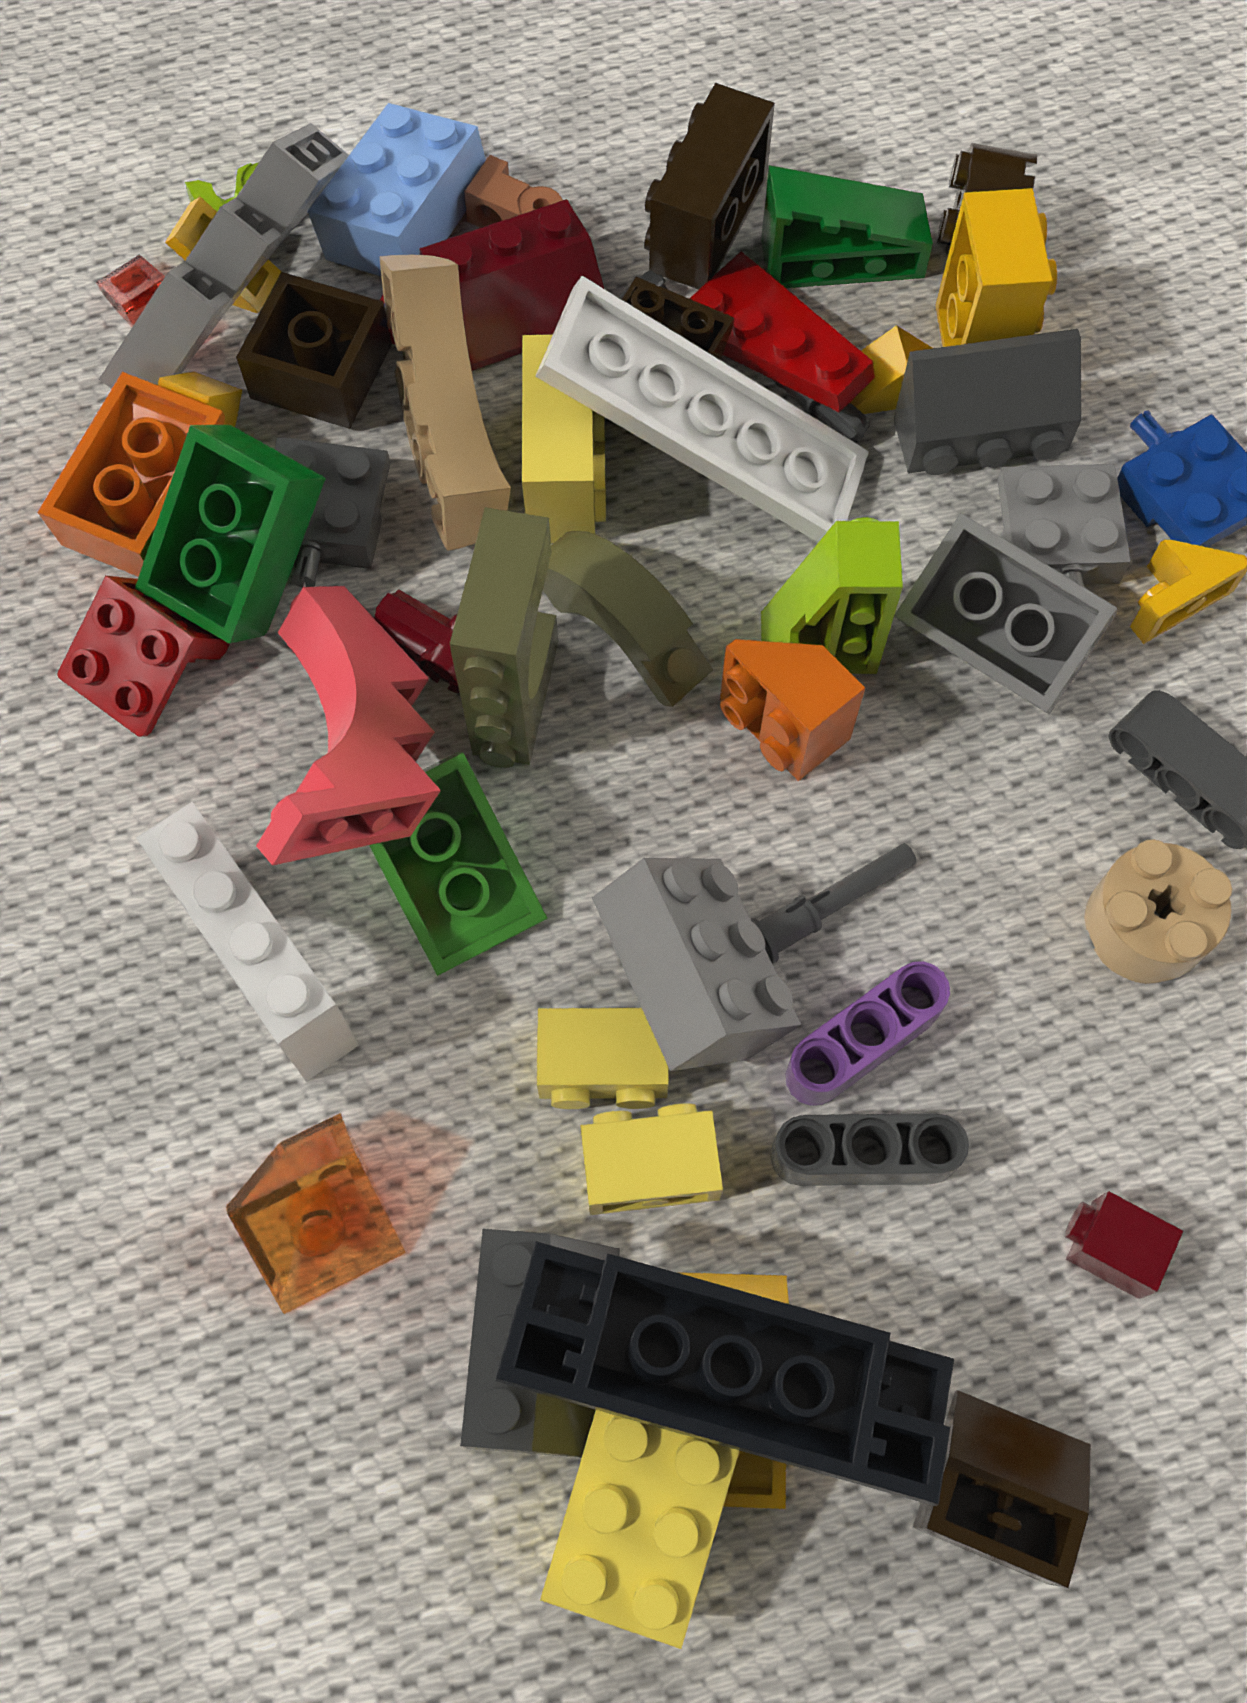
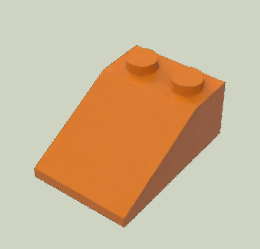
M122 372L37 513L62 546L139 577L190 425H223L225 420L223 411Z

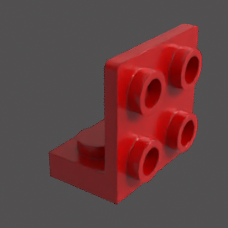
M105 575L58 670L57 676L138 737H146L153 731L187 663H195L197 659L220 660L230 644L136 590L135 586L138 579Z

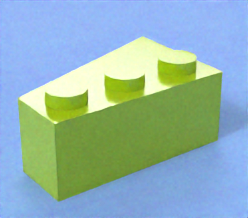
M869 517L856 518L851 521H836L761 611V641L823 645L851 674H877L903 589L899 521H878Z

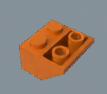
M735 639L726 646L720 693L721 710L735 728L739 730L747 728L761 742L760 749L763 756L776 770L782 772L787 769L799 781L851 739L865 687L823 645Z

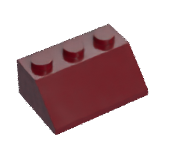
M567 199L419 248L420 255L445 258L458 264L462 313L471 371L522 354L523 335H553L570 293L581 276L604 289L591 237Z

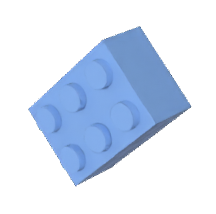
M388 103L307 211L325 259L381 276L379 256L420 255L419 248L446 240L466 212L464 191L486 161L478 127Z

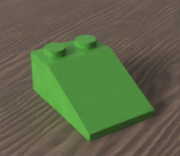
M457 752L423 769L441 791L410 837L369 845L437 976L548 919L463 752Z

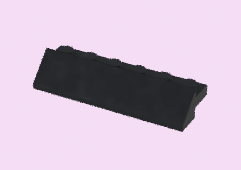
M535 1242L495 1381L936 1506L939 1504L951 1428L944 1425L954 1358L890 1341V1332L607 1253L605 1260H601L552 1245Z

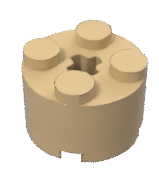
M1155 839L1140 843L1115 861L1088 899L1084 919L1086 930H1088L1095 946L1096 954L1113 972L1138 983H1159L1178 978L1190 972L1221 942L1227 932L1231 919V881L1226 874L1215 869L1205 858L1188 848L1176 844L1163 843Z

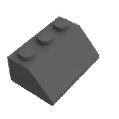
M1063 330L910 352L894 414V423L908 474L926 471L930 475H941L958 466L980 463L983 467H996L1004 464L1009 459L1034 456L1037 459L1046 460L1054 458L1064 451H1069L1081 422V336L1079 330Z
M482 1229L460 1446L476 1450L582 1458L595 1409L495 1380L535 1242H541L601 1260L606 1259L607 1253L619 1256L620 1248L550 1233Z

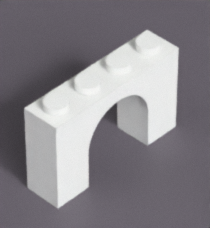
M193 802L136 837L277 1044L306 1082L359 1046L336 1003Z

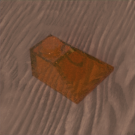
M341 1113L281 1141L226 1205V1211L283 1314L406 1253L366 1162Z

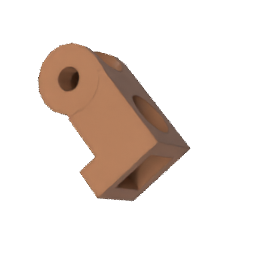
M492 155L488 156L464 191L467 222L480 228L563 200L560 194L552 188L544 186L531 187L529 184L509 176L508 162Z

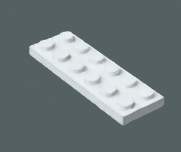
M581 276L570 293L535 377L817 542L822 539L836 521H847L869 453L868 450L584 276Z

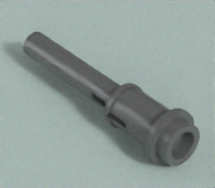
M902 843L806 900L805 896L799 895L791 903L760 921L751 918V921L757 925L764 936L765 950L772 964L778 961V953L811 933L821 930V920L915 865L916 857L912 849L907 844Z

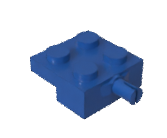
M1149 410L1139 414L1131 422L1130 428L1136 432L1149 449L1123 464L1117 480L1120 497L1147 528L1157 522L1171 540L1210 547L1247 525V452L1213 414L1182 431L1167 433L1151 415Z

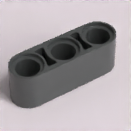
M1160 690L1151 691L1109 731L1108 737L1111 746L1117 753L1121 754L1124 751L1132 757L1128 762L1165 794L1169 790L1177 796L1174 801L1212 834L1216 830L1224 836L1221 841L1226 846L1233 849L1245 848L1247 846V757L1176 698Z
M937 1113L800 1115L792 1117L783 1123L773 1142L770 1158L773 1169L781 1179L789 1184L799 1186L930 1185L943 1182L963 1164L968 1155L969 1140L966 1131L958 1121L948 1115ZM865 1136L877 1141L884 1154L883 1162L869 1165L858 1160L852 1150V1140ZM932 1136L941 1140L948 1151V1162L934 1164L926 1160L918 1147L919 1138ZM791 1138H807L816 1146L819 1160L812 1165H799L793 1162L787 1155L785 1143Z

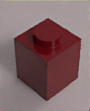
M1107 1191L1093 1200L1091 1205L1082 1201L1073 1213L1064 1235L1065 1238L1073 1241L1066 1260L1128 1294L1141 1299L1158 1292L1184 1231Z

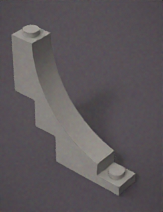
M312 123L272 142L237 197L219 208L186 261L166 274L99 380L112 389L122 372L158 385L159 377L182 374L213 329L256 273L290 232L308 214V209L349 154Z

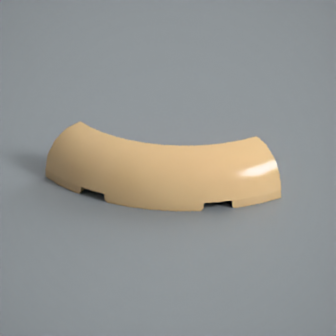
M428 255L379 256L387 326L389 329H392L397 350L402 351L403 360L396 362L394 372L410 448L420 482L423 484L427 483L431 497L433 499L436 498L438 504L431 507V517L447 551L460 549L476 543L485 507L507 511L511 486L505 479L492 450L477 399L465 336L458 264L449 259Z

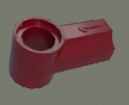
M399 589L395 593H387L376 607L374 619L410 658L419 663L423 672L431 680L438 683L442 679L450 684L447 688L453 693H459L450 649V641L457 614L449 619Z

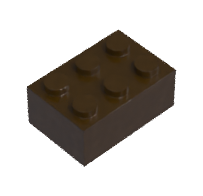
M715 83L704 104L696 103L689 119L688 132L684 140H676L668 156L665 174L661 180L654 179L647 192L645 211L650 213V224L644 240V249L649 251V271L651 270L657 275L661 274L664 278L698 290L718 273L767 180L774 102Z

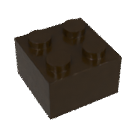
M281 272L236 356L250 399L351 429L392 345L384 302Z

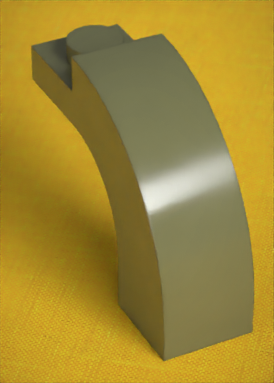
M586 531L566 532L551 545L552 554L543 592L560 613L580 614L603 629L627 655L661 704L673 707L713 671V668L687 631L693 625V622L668 590L631 555L609 540Z

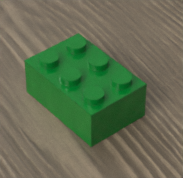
M190 425L135 589L229 644L265 636L273 621L326 478L232 425Z

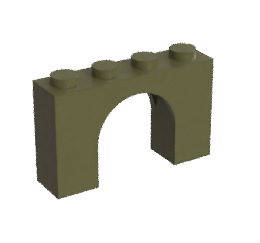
M485 507L450 641V649L472 755L479 756L488 765L510 768L514 766V763L527 765L531 763L559 643L557 615L538 612L552 554L550 521L547 517Z

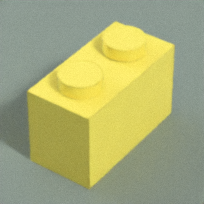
M538 1008L537 1089L540 1099H551V1106L559 1109H583L590 1106V1099L616 1098L617 1107L645 1109L655 1106V1098H667L669 1086L668 1065L642 1008Z
M682 1103L659 1108L657 1110V1117L632 1119V1113L629 1111H610L593 1116V1124L580 1125L590 1215L720 1201L723 1186L713 1111L697 1112L695 1104Z

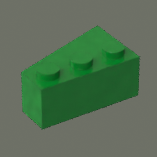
M769 165L761 243L766 272L785 288L925 278L933 242L923 193Z

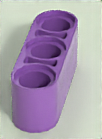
M924 961L911 962L901 967L801 1040L793 1050L785 1073L786 1085L791 1095L799 1102L810 1106L826 1104L929 1029L940 1016L950 996V985L944 972L935 965ZM907 987L921 989L927 994L931 1007L927 1009L911 1007L905 1002L901 990ZM857 1023L873 1025L882 1036V1043L877 1046L861 1044L854 1038L851 1026ZM808 1059L823 1061L832 1071L833 1080L825 1084L810 1082L801 1072L800 1064Z

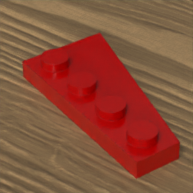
M742 251L689 298L734 317V325L723 353L724 356L837 412L845 408L875 378L873 360Z

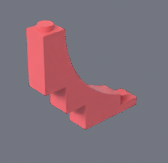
M345 586L303 587L301 592L291 602L290 611L281 625L278 634L295 653L319 695L328 729V753L312 764L297 791L283 798L271 812V822L256 847L272 866L410 837L441 791L416 763L435 733L412 707L428 682L429 677Z

